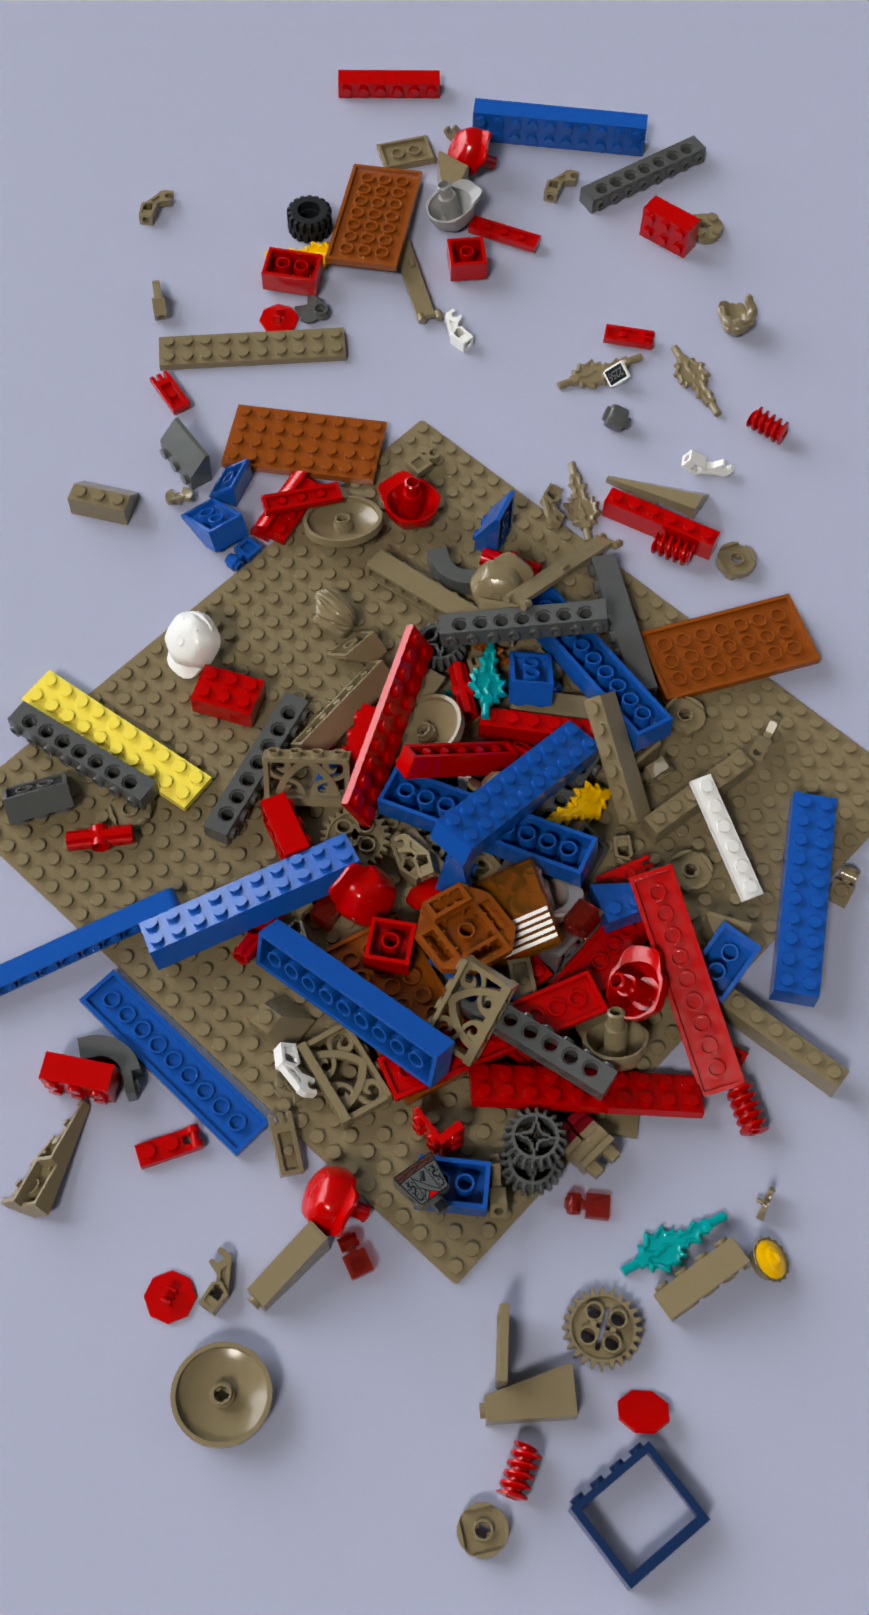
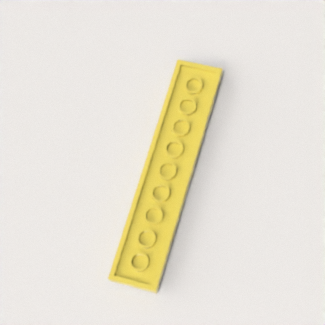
M50 670L21 698L22 701L27 702L157 781L159 795L185 812L212 782L211 776Z

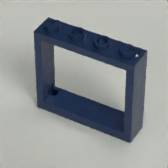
M649 1441L644 1446L641 1442L629 1451L631 1457L625 1462L621 1458L609 1468L612 1473L605 1479L602 1475L590 1484L592 1490L586 1495L582 1492L576 1495L570 1501L573 1506L568 1510L628 1591L710 1520ZM647 1454L694 1514L695 1518L629 1574L583 1513L582 1509Z

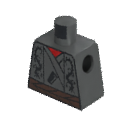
M431 1151L393 1178L394 1187L419 1211L422 1212L431 1206L439 1216L449 1209V1204L443 1198L449 1192V1185Z

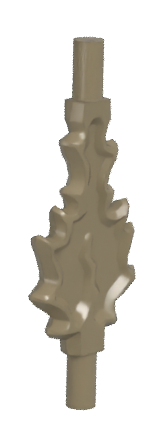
M677 345L673 346L671 350L677 358V363L673 365L676 368L673 376L679 379L680 385L684 384L685 389L692 386V390L696 391V399L701 398L703 404L710 408L715 417L720 416L721 411L715 403L714 393L706 388L708 386L706 383L709 382L706 377L711 375L703 368L705 364L703 362H695V358L688 359Z
M639 353L631 357L625 356L620 360L615 358L613 362H605L603 365L601 361L594 363L593 359L586 364L578 363L576 370L571 371L572 375L568 379L557 382V387L560 390L571 385L573 387L579 385L580 388L587 386L591 389H596L597 385H606L607 380L603 374L606 369L621 360L629 368L631 364L643 360L642 354Z
M571 461L568 463L570 471L568 487H570L572 493L570 494L571 497L567 498L570 503H563L564 508L568 512L565 518L573 521V526L580 527L584 540L587 542L592 539L591 525L597 524L595 518L602 512L597 509L599 502L594 501L595 496L587 498L588 493H585L587 484L581 483L582 478L580 473L577 472L576 463Z

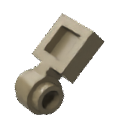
M844 865L838 876L842 880L834 879L829 889L828 901L845 909L855 887L849 884H855L860 875L856 868Z

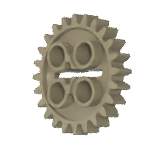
M343 807L342 814L335 811V818L329 816V823H323L324 830L320 831L322 837L320 838V843L346 833L361 864L376 866V860L383 862L382 855H388L386 848H390L389 840L391 834L388 833L389 826L385 825V819L378 820V812L373 818L370 829L365 831L361 829L363 826ZM343 828L348 829L347 832H340L339 830ZM365 846L372 847L370 850L362 849Z
M601 1287L599 1294H596L594 1288H591L590 1296L583 1291L581 1293L582 1301L575 1297L573 1303L576 1307L571 1305L567 1307L571 1315H564L563 1319L569 1322V1324L562 1325V1330L569 1333L563 1336V1340L571 1341L567 1346V1350L575 1349L573 1358L583 1357L581 1365L589 1361L591 1370H593L596 1364H599L600 1370L603 1371L605 1365L608 1364L612 1371L615 1368V1362L622 1367L624 1365L623 1357L630 1361L632 1356L629 1351L634 1353L638 1351V1348L633 1343H641L642 1341L640 1337L636 1336V1334H640L643 1331V1328L636 1326L642 1319L633 1316L638 1309H629L631 1300L622 1301L623 1293L619 1294L618 1297H614V1289H611L609 1294H605L604 1287ZM589 1308L597 1309L600 1317L596 1319L591 1318L587 1310ZM605 1308H609L605 1324L606 1331L602 1336L600 1349L596 1350L595 1345L600 1332L598 1327L603 1320ZM614 1315L620 1316L623 1319V1325H614L611 1317ZM581 1333H591L594 1338L591 1343L584 1342L581 1339ZM608 1339L614 1340L617 1343V1349L614 1351L607 1349L605 1341Z

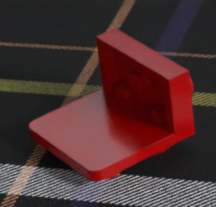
M418 1106L412 1109V1120L414 1123L412 1128L418 1136H424L428 1141L426 1143L427 1147L434 1155L438 1154L441 1157H445L450 1152L454 1154L462 1148L465 1127L459 1120L439 1134Z

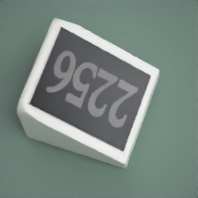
M623 360L603 372L611 388L620 386L631 377Z

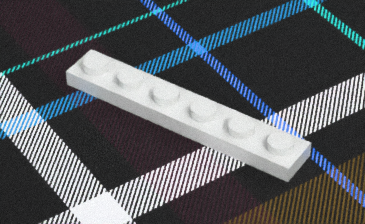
M711 774L689 782V785L741 902L764 894Z

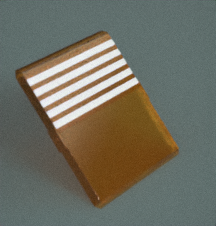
M531 858L471 884L470 887L490 893L516 925L512 954L495 963L496 968L502 969L506 967L507 960L528 958L563 943L548 895L545 893L535 863Z

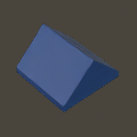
M246 458L225 467L209 497L237 507L252 479L250 460Z

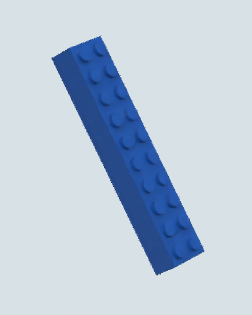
M475 98L472 127L490 131L492 133L490 142L642 157L648 114Z
M553 586L531 600L532 606L567 602ZM596 633L536 639L548 653H551V657L587 698L612 691L616 692L629 740L635 752L671 734L672 716Z
M567 721L436 821L429 838L464 867L592 765L599 753L595 740L573 722Z
M395 766L377 799L380 814L432 832L436 821L472 793L432 778L405 779ZM529 814L483 852L527 868L539 867L542 869L543 874L581 887L598 852V838Z
M794 791L789 802L769 1000L814 1007L820 997L837 798Z
M342 833L138 924L149 953L159 971L329 895L330 886L340 877L345 868L352 863L361 864L346 833Z
M278 918L259 932L256 964L430 1089L448 1074L455 1041L449 1036L444 1035L430 1023L414 1014L413 1011L398 1003L393 997L388 996L378 989L377 986L365 980L358 973L352 971L341 961L332 957L324 949L319 948Z

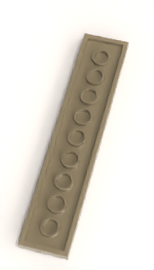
M344 327L159 337L160 371L346 361Z

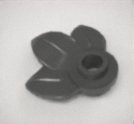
M308 295V304L294 307L296 313L301 316L300 321L304 323L325 320L330 316L328 306L323 303L321 298L313 295Z

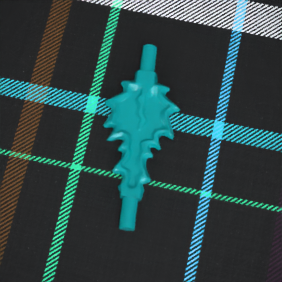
M487 643L483 652L484 657H479V662L482 666L479 667V670L473 668L474 673L469 674L472 682H469L468 686L476 693L474 697L480 699V706H482L481 718L484 720L490 718V707L492 704L500 703L499 698L507 696L502 690L506 685V681L500 680L501 675L496 673L495 665L499 662V659L496 658L495 643Z
M721 1211L709 1219L704 1218L699 1220V1222L692 1220L686 1229L682 1230L679 1228L677 1232H675L674 1227L669 1231H665L663 1224L652 1235L645 1231L643 1244H637L639 1254L635 1256L634 1260L620 1267L622 1274L626 1276L639 1268L644 1269L646 1267L652 1273L658 1268L670 1274L673 1266L684 1265L681 1261L682 1258H689L683 1249H690V1244L703 1243L702 1235H708L713 1230V1227L728 1219L725 1212Z

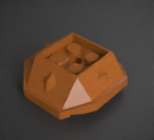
M458 882L422 902L415 940L441 973L456 974L457 970H455V967L462 957L466 958L472 954L476 959L490 967L512 954L516 925L490 893ZM469 970L467 975L478 974L475 970Z

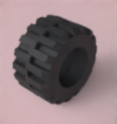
M311 195L300 196L299 199L296 198L294 202L289 204L287 208L288 230L294 239L297 238V241H304V243L308 244L311 241L321 242L323 238L326 239L328 234H331L332 210L330 204L325 202V199Z

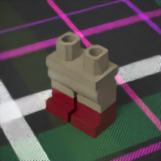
M573 1112L566 1122H563L560 1130H566V1136L563 1138L567 1140V1145L563 1147L565 1153L562 1156L578 1168L583 1175L588 1173L597 1180L606 1169L599 1160L605 1157L613 1164L621 1155V1152L614 1145L615 1139L603 1127L598 1125L587 1112Z

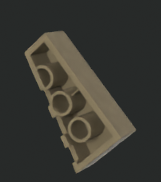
M723 1237L714 1244L716 1249L709 1254L706 1251L701 1253L694 1259L696 1263L689 1269L687 1266L682 1267L674 1274L677 1278L670 1283L665 1280L655 1288L656 1293L653 1296L672 1322L697 1305L702 1297L706 1298L714 1293L721 1283L725 1284L734 1279L741 1268L745 1271L751 1266V1261L733 1237L729 1239Z

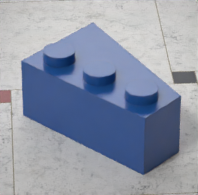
M630 883L590 884L588 897L592 906L605 912L602 921L605 933L642 921Z

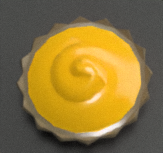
M762 1236L759 1240L756 1239V1243L750 1252V1261L755 1273L764 1280L781 1283L789 1273L788 1266L790 1264L787 1261V1254L783 1252V1246L778 1245L777 1240H772L769 1236L766 1238Z

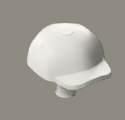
M186 611L178 614L173 619L165 634L169 667L178 676L192 679L202 671L205 664L210 665L220 648L221 636L215 623L207 614L199 611Z

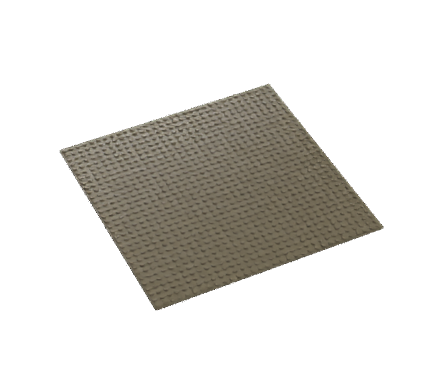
M419 421L381 453L373 486L347 482L340 486L342 496L363 497L373 501L381 509L383 525L380 532L374 538L352 547H326L313 542L306 536L302 520L285 545L276 541L272 542L251 562L243 566L190 610L207 614L215 623L221 636L220 648L210 664L211 666L265 681L266 695L252 728L192 710L190 697L202 671L192 679H185L178 676L169 667L167 661L168 649L165 643L167 630L88 694V696L212 777L210 785L187 811H183L158 794L151 802L152 814L150 820L145 826L133 831L134 844L111 846L109 850L103 852H96L91 849L68 851L65 839L67 831L90 829L94 824L114 826L108 813V807L114 795L106 787L97 786L88 776H81L75 768L63 765L57 757H50L39 746L34 747L29 743L0 767V856L77 929L162 890L173 888L180 903L184 904L281 861L262 819L260 801L264 800V787L260 792L257 804L252 805L250 808L248 819L241 823L237 837L234 840L232 839L229 845L206 836L203 824L286 691L308 700L310 716L306 722L303 721L301 724L300 734L368 664L327 658L326 654L345 638H339L329 630H322L310 622V616H315L316 599L314 598L316 591L334 589L348 600L356 610L357 619L349 634L354 630L375 631L387 650L382 655L381 660L390 670L406 626L414 624L420 631L421 626L427 627L428 622L435 625L437 619L366 577V564L380 549L391 553L401 562L408 563L411 568L424 573L433 581L435 580L427 564V550L447 547L449 557L457 567L466 570L479 569L482 566L480 565L482 552L474 549V532L476 529H480L483 516L485 514L488 515L490 509L511 490L515 491L512 529L500 552L515 551L521 558L541 563V571L586 543L585 540L562 523L558 530L549 526L545 521L546 517L542 508L428 423ZM433 447L432 456L440 453V460L437 463H433V468L420 478L426 480L439 493L441 499L438 512L427 527L404 530L397 526L387 515L383 500L378 492V486L397 472L405 471L414 475L405 467V462L419 452L423 455L426 454V450ZM591 561L553 585L567 602L598 600V595L594 594L593 579L589 577L587 570ZM619 567L640 632L689 619ZM458 594L464 600L476 605L472 595ZM608 632L596 633L613 652L614 646L613 643L610 644ZM536 639L517 640L514 642V647H501L504 650L502 654L505 657H509L510 651L533 652L536 648H540L545 653H548ZM467 645L466 655L462 663H465L467 666L466 659L471 658L472 664L475 665L474 657H482L483 652L474 649L472 645ZM509 662L504 666L496 664V673L501 675L500 678L509 679ZM444 669L441 674L439 670H436L435 672L446 677V681L437 694H445V690H451L452 685L449 671ZM562 669L563 676L557 680L562 686L561 693L585 696ZM768 677L692 697L698 700L705 709L706 720L703 728L690 738H683L671 732L669 736L661 739L658 758L661 756L667 758L675 771L659 783L643 785L650 811L652 812L687 787L689 782L701 777L740 749L754 763L750 776L722 795L721 798L764 894L741 902L701 811L655 845L640 830L643 819L620 825L612 796H610L609 800L605 801L607 807L602 809L600 820L597 821L593 818L589 823V826L609 847L590 884H597L595 877L620 867L613 857V836L630 835L633 850L632 860L634 861L649 854L651 859L643 863L646 865L653 862L654 867L650 868V870L670 864L673 856L683 850H692V852L698 854L700 852L706 855L713 867L710 883L702 891L689 894L682 893L701 951L704 950L707 944L700 934V929L707 911L751 923L748 938L762 947L751 965L775 940L788 808L794 791L837 798L830 879L869 838V752ZM658 686L655 699L665 709L667 704ZM508 689L504 690L507 696L500 698V704L491 706L492 708L510 710L511 704H509ZM478 703L475 706L481 715V708L479 707ZM687 713L684 715L679 714L682 719H688ZM776 714L782 717L771 739L772 744L762 762H759L749 757L748 754L758 735L763 736L771 718ZM478 725L473 729L463 731L459 742L505 740L478 737ZM347 734L342 735L337 740V745L329 750L333 751L341 749L343 745L346 746L348 742L346 739ZM600 758L599 764L601 768L596 777L592 775L590 781L593 786H595V783H598L601 789L609 788ZM393 762L389 777L395 768V762ZM305 766L292 777L298 779L305 789H311L318 773L312 768ZM277 769L276 771H274V772H276V773H278V774H281V775L284 774V773L280 772L278 769ZM66 772L74 802V807H71V810L64 813H58V811L49 813L50 815L43 819L31 818L28 819V822L21 825L9 823L2 801V789ZM486 775L471 777L476 780L482 781ZM271 777V788H277L280 780ZM449 777V785L458 788L457 777ZM344 778L339 781L338 787L340 790H345ZM248 783V784H246L245 786H251V785H253V784H252V783ZM295 784L290 786V788H298ZM566 787L568 790H573L572 787ZM470 788L467 789L469 792H475L472 791ZM237 800L234 803H241L243 801ZM556 803L557 806H564L562 803ZM295 806L296 810L294 811L296 817L300 816L302 819L304 834L310 836L312 844L315 846L320 844V838H322L320 831L324 830L323 823H329V816L335 818V811L342 814L343 807ZM379 813L378 820L385 819V825L389 826L388 833L391 834V837L396 831L406 834L409 829L415 828V826ZM227 817V818H225L224 820H225V821H229V820H231L232 818H231V817ZM362 827L361 829L366 831V830H369L370 828H369V827ZM343 828V829H340L339 831H340V832H347L348 829ZM427 831L421 836L424 837L431 835V832ZM438 845V848L433 847L432 849L434 852H439L441 847ZM365 846L362 849L370 850L372 847ZM386 848L388 855H382L383 862L376 860V866L386 872L396 886V897L389 916L399 912L405 922L417 923L418 926L421 909L415 910L405 901L409 890L415 887V885L399 875L390 848ZM618 850L619 855L627 857V850ZM446 851L443 858L441 859L443 862L445 861V858L448 854ZM412 853L407 854V856H412L413 858L415 856ZM499 858L501 863H503L505 859ZM479 862L478 866L483 869L475 870V873L485 874L489 868L484 862ZM410 865L406 866V870L409 872L413 869ZM687 867L686 873L694 875L695 869L690 870ZM519 869L513 870L518 874L522 873V871ZM471 876L469 877V879H472V882L476 880ZM589 884L584 893L585 899L583 905L593 907L588 897L590 888ZM329 895L314 901L315 907L304 918V923L308 925L312 943L322 949L367 928L358 926L339 914L335 909V903ZM509 895L506 903L512 910L513 896ZM291 912L287 913L281 920L287 925ZM299 927L296 932H302L301 928ZM521 928L517 930L516 933L522 932L529 928ZM534 930L520 937L523 939L542 930ZM247 931L159 971L149 953L142 932L100 950L275 1116L276 1113L282 1112L283 1119L286 1121L285 1111L291 1110L297 1137L328 1166H339L349 1169L356 1179L358 1194L452 1283L458 1284L539 1196L537 1190L534 1197H530V1191L527 1190L525 1195L522 1196L521 1188L513 1192L512 1187L514 1183L506 1185L505 1180L507 1177L501 1176V1187L506 1188L507 1218L490 1219L489 1203L487 1204L486 1217L443 1213L438 1216L434 1211L424 1210L421 1212L415 1210L414 1205L394 1187L393 1178L419 1160V1154L426 1155L430 1152L426 1145L428 1141L423 1135L418 1136L412 1128V1124H414L412 1109L416 1106L419 1107L439 1134L458 1120L464 1125L465 1131L462 1148L454 1154L450 1152L445 1157L490 1162V1154L499 1153L500 1156L501 1152H506L503 1149V1143L506 1141L502 1139L503 1133H506L504 1127L506 1124H510L509 1118L511 1116L517 1118L516 1113L518 1111L525 1115V1109L471 1106L469 1074L409 1106H406L404 1100L395 1103L392 1096L391 1103L361 1118L345 1130L341 1127L315 1082L312 1086H308L310 1089H317V1095L314 1098H303L302 1101L294 1103L293 1092L285 1090L283 1097L279 1099L274 1093L276 1089L274 1080L279 1073L275 1068L273 1051L275 1047L251 1031L249 1020L263 1003L280 994L316 1020L298 1044L309 1041L339 1023L256 964L257 953L246 966L235 960L231 953L246 935ZM552 931L545 933L541 936H538L536 938H533L529 941H526L525 943L529 944L543 937H546L552 934ZM648 941L644 946L651 947L650 942ZM537 945L530 947L535 954H537ZM422 949V951L424 952V954H425V956L427 957V959H429L428 955H427V954L425 953V951ZM507 958L490 966V968L494 967L498 973L510 980ZM431 964L445 987L449 978ZM565 966L556 975L553 973V978L539 987L537 991L548 987ZM605 991L604 994L602 995V998L604 999V1001H605V993H606V991ZM667 994L663 1008L658 1014L646 1020L636 1021L649 1032V1040L646 1053L639 1064L627 1072L652 1073L682 1041ZM462 1015L465 1021L469 1020L468 1018ZM574 1028L567 1037L572 1039L575 1045L583 1050L582 1040ZM336 1036L331 1044L332 1049L337 1050V1043L339 1041L341 1046H347L349 1043L348 1039L344 1036ZM357 1036L359 1042H364L370 1051L369 1058L372 1063L377 1062L378 1055L374 1048ZM327 1042L311 1050V1052L328 1050ZM353 1048V1050L351 1051V1053H353V1054H355V1055H358V1054L356 1053V1051L354 1050V1048ZM508 1056L488 1063L518 1065ZM573 1056L564 1058L567 1063H575L577 1061ZM300 1058V1064L297 1066L303 1074L311 1076ZM328 1060L329 1065H322L323 1070L328 1071L331 1069V1060ZM336 1060V1071L329 1080L330 1084L344 1082L354 1088L358 1078L359 1067L346 1061ZM367 1071L366 1079L372 1078ZM382 1073V1074H380V1076L382 1077L383 1081L385 1082L386 1080H385V1078H384V1076H383V1073ZM375 1086L368 1088L369 1092L373 1093V1095L361 1093V1096L366 1100H375L379 1096V1090ZM344 1088L339 1089L337 1092L341 1097L345 1095V1091L348 1095L351 1094ZM357 1100L356 1103L352 1106V1108L348 1111V1114L353 1113L354 1111L360 1109L365 1105H363ZM555 1111L549 1118L555 1114L557 1116L555 1123H563L564 1121L566 1122L573 1112ZM588 1113V1115L594 1120L599 1121L604 1118L605 1113ZM532 1124L524 1125L517 1133L530 1130ZM540 1125V1129L544 1133L551 1134L546 1127ZM534 1131L533 1138H537L536 1131ZM527 1148L522 1149V1151L527 1154ZM538 1150L537 1154L539 1156L544 1155L542 1151ZM564 1156L560 1159L564 1162V1166L559 1168L561 1170L570 1163ZM514 1169L521 1178L528 1180L524 1172ZM551 1169L538 1172L536 1174V1181L546 1177Z

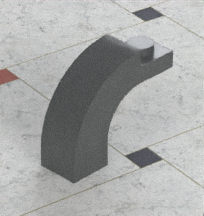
M447 547L427 550V564L434 580L441 583L451 592L472 595L470 580L478 569L466 570L457 567L451 561Z
M91 1035L77 1038L80 1058L114 1064L122 1072L125 1092L129 1102L138 1100L137 1092L141 1091L138 1077L143 1076L134 1052L125 1043L110 1036Z

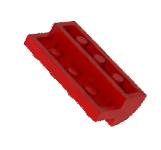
M298 470L291 473L278 492L321 484L307 478L306 472ZM308 509L265 516V512H263L251 528V535L266 542L271 539L285 545L302 522L304 514Z

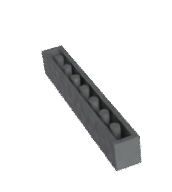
M615 553L591 557L590 565L587 567L588 575L593 579L594 594L598 595V599H606L608 639L610 644L613 643V653L655 698L658 686Z

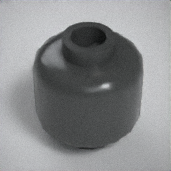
M613 404L611 407L607 406L602 417L604 426L615 432H621L623 428L627 429L631 422L629 410L617 404Z

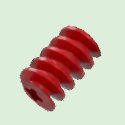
M764 407L753 411L747 420L746 426H751V429L754 431L758 429L759 434L764 433L765 438L770 437L772 442L777 441V445H780L788 433L789 422L787 421L782 425V418L775 421L776 414L769 417V410L763 414Z
M658 531L651 546V553L655 554L658 551L659 557L665 554V559L669 560L673 556V563H677L680 559V566H684L686 563L688 565L694 554L696 544L688 548L689 541L681 545V538L674 542V535L667 539V532L660 536V531Z
M753 1083L740 1085L727 1094V1099L732 1101L730 1108L735 1110L733 1116L738 1119L736 1124L738 1127H742L739 1131L741 1136L758 1135L770 1128L769 1126L762 1127V1124L767 1119L758 1117L764 1111L763 1109H755L760 1104V1101L752 1100L757 1095L756 1091L749 1092V1089L754 1086Z
M515 1440L514 1444L519 1449H511L510 1454L515 1459L507 1460V1465L511 1469H504L503 1474L508 1479H500L499 1484L504 1489H497L496 1492L515 1501H528V1497L523 1493V1490L532 1489L526 1483L527 1480H535L536 1478L530 1473V1470H539L534 1460H542L543 1457L537 1453L538 1450L533 1446Z

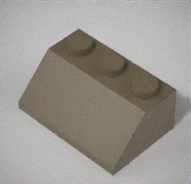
M81 481L74 483L67 499L72 514L128 525L140 494L135 491Z

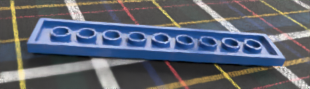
M114 969L79 999L80 1003L116 1039L125 1043L134 1052L137 1059L235 1157L239 1156L269 1127L267 1118Z

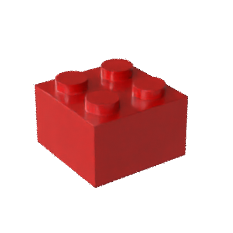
M483 236L447 239V261L450 281L487 278V258Z
M372 916L364 953V968L409 976L417 923Z

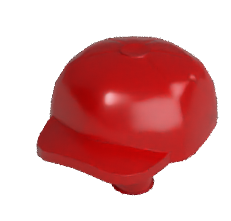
M469 127L455 134L449 146L448 155L469 166L468 177L474 175L482 166L492 170L497 164V157L488 154L489 142L492 136L490 131Z
M397 472L378 486V492L383 500L387 515L397 526L404 530L427 527L438 512L441 499L439 493L426 480L417 478L409 472Z
M352 863L345 868L340 877L330 886L328 894L335 903V909L339 914L358 926L369 927L372 916L386 918L391 913L396 897V886L390 876L377 866Z
M633 945L622 953L618 964L612 969L607 983L605 1001L610 1008L616 1006L623 1008L626 1013L624 1020L632 1022L646 1020L662 1010L666 999L668 981L662 973L661 953L655 948Z
M327 1166L321 1168L308 1182L302 1199L301 1211L308 1223L312 1221L326 1236L332 1235L338 1238L341 1237L350 1217L365 1222L370 1216L371 1207L370 1204L359 1201L356 1179L349 1169L339 1166Z

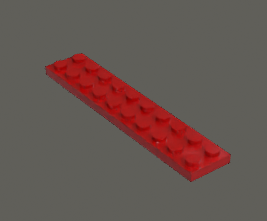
M414 624L406 626L341 805L363 827H371L378 807L377 799L389 778L423 678L433 655V647Z
M671 863L629 877L628 879L651 948L657 949L662 955V973L668 981L667 996L696 1083L700 1086L702 1098L746 1084L673 864Z
M643 921L609 933H605L601 925L550 985L589 970L602 996L606 991L610 973L618 964L622 953L630 946H644L649 941ZM575 1027L558 1033V1035L561 1037L568 1036ZM546 1044L544 1046L548 1051L556 1049L554 1044ZM519 1050L506 1055L520 1066L542 1067V1064Z
M589 970L512 1001L517 1010L522 1013L524 1011L530 1013L535 1018V1021L542 1025L547 1024L551 1026L556 1034L607 1013L608 1010ZM508 1019L504 1022L508 1026L516 1025V1021L513 1019ZM474 1025L466 1028L467 1032L471 1029L473 1034L477 1033V1028ZM455 1029L441 1031L447 1036H453L456 1033ZM528 1031L524 1034L527 1038L530 1039L535 1038L537 1036L532 1031ZM492 1034L476 1064H488L516 1052L518 1049ZM459 1037L454 1040L457 1044L468 1050ZM452 1054L448 1074L436 1085L468 1072L469 1067L462 1063L460 1058ZM383 1055L377 1058L395 1103L429 1089L428 1086Z
M474 1063L468 1070L471 1106L511 1109H526L528 1107L530 1110H535L538 1107L539 1110L547 1109L549 1111L700 1119L703 1118L705 1113L700 1086L696 1083L694 1075L620 1071L601 1102L547 1067ZM585 1070V1073L588 1076H594L597 1074L595 1070Z

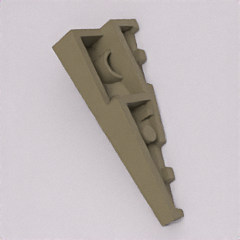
M608 476L606 479V483L657 506L661 503L691 518H694L697 511L701 510L709 498V494L674 487Z
M80 1101L77 1104L78 1108L71 1120L65 1119L62 1123L65 1128L57 1137H51L30 1164L31 1168L24 1180L18 1179L15 1183L17 1189L10 1198L4 1197L1 1202L2 1205L33 1218L49 1215L91 1106L85 1101Z

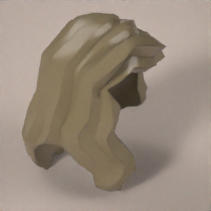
M748 293L745 298L746 307L742 303L730 304L727 301L719 303L717 312L723 330L727 334L738 337L746 333L755 323L758 309L751 294Z
M323 589L316 591L314 595L316 599L315 616H310V622L322 630H329L339 638L347 637L354 622L357 621L356 610L337 590Z

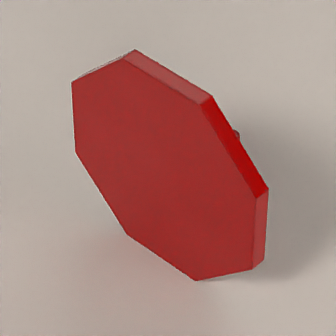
M276 304L263 310L259 322L265 331L295 330L299 317L292 307Z
M438 878L424 880L410 889L405 900L406 903L415 910L421 909L423 901L442 892L435 889Z
M173 1270L152 1278L144 1294L150 1317L166 1324H171L188 1317L197 1299L191 1279Z
M631 1390L617 1402L618 1420L634 1433L656 1434L670 1421L668 1403L653 1391Z

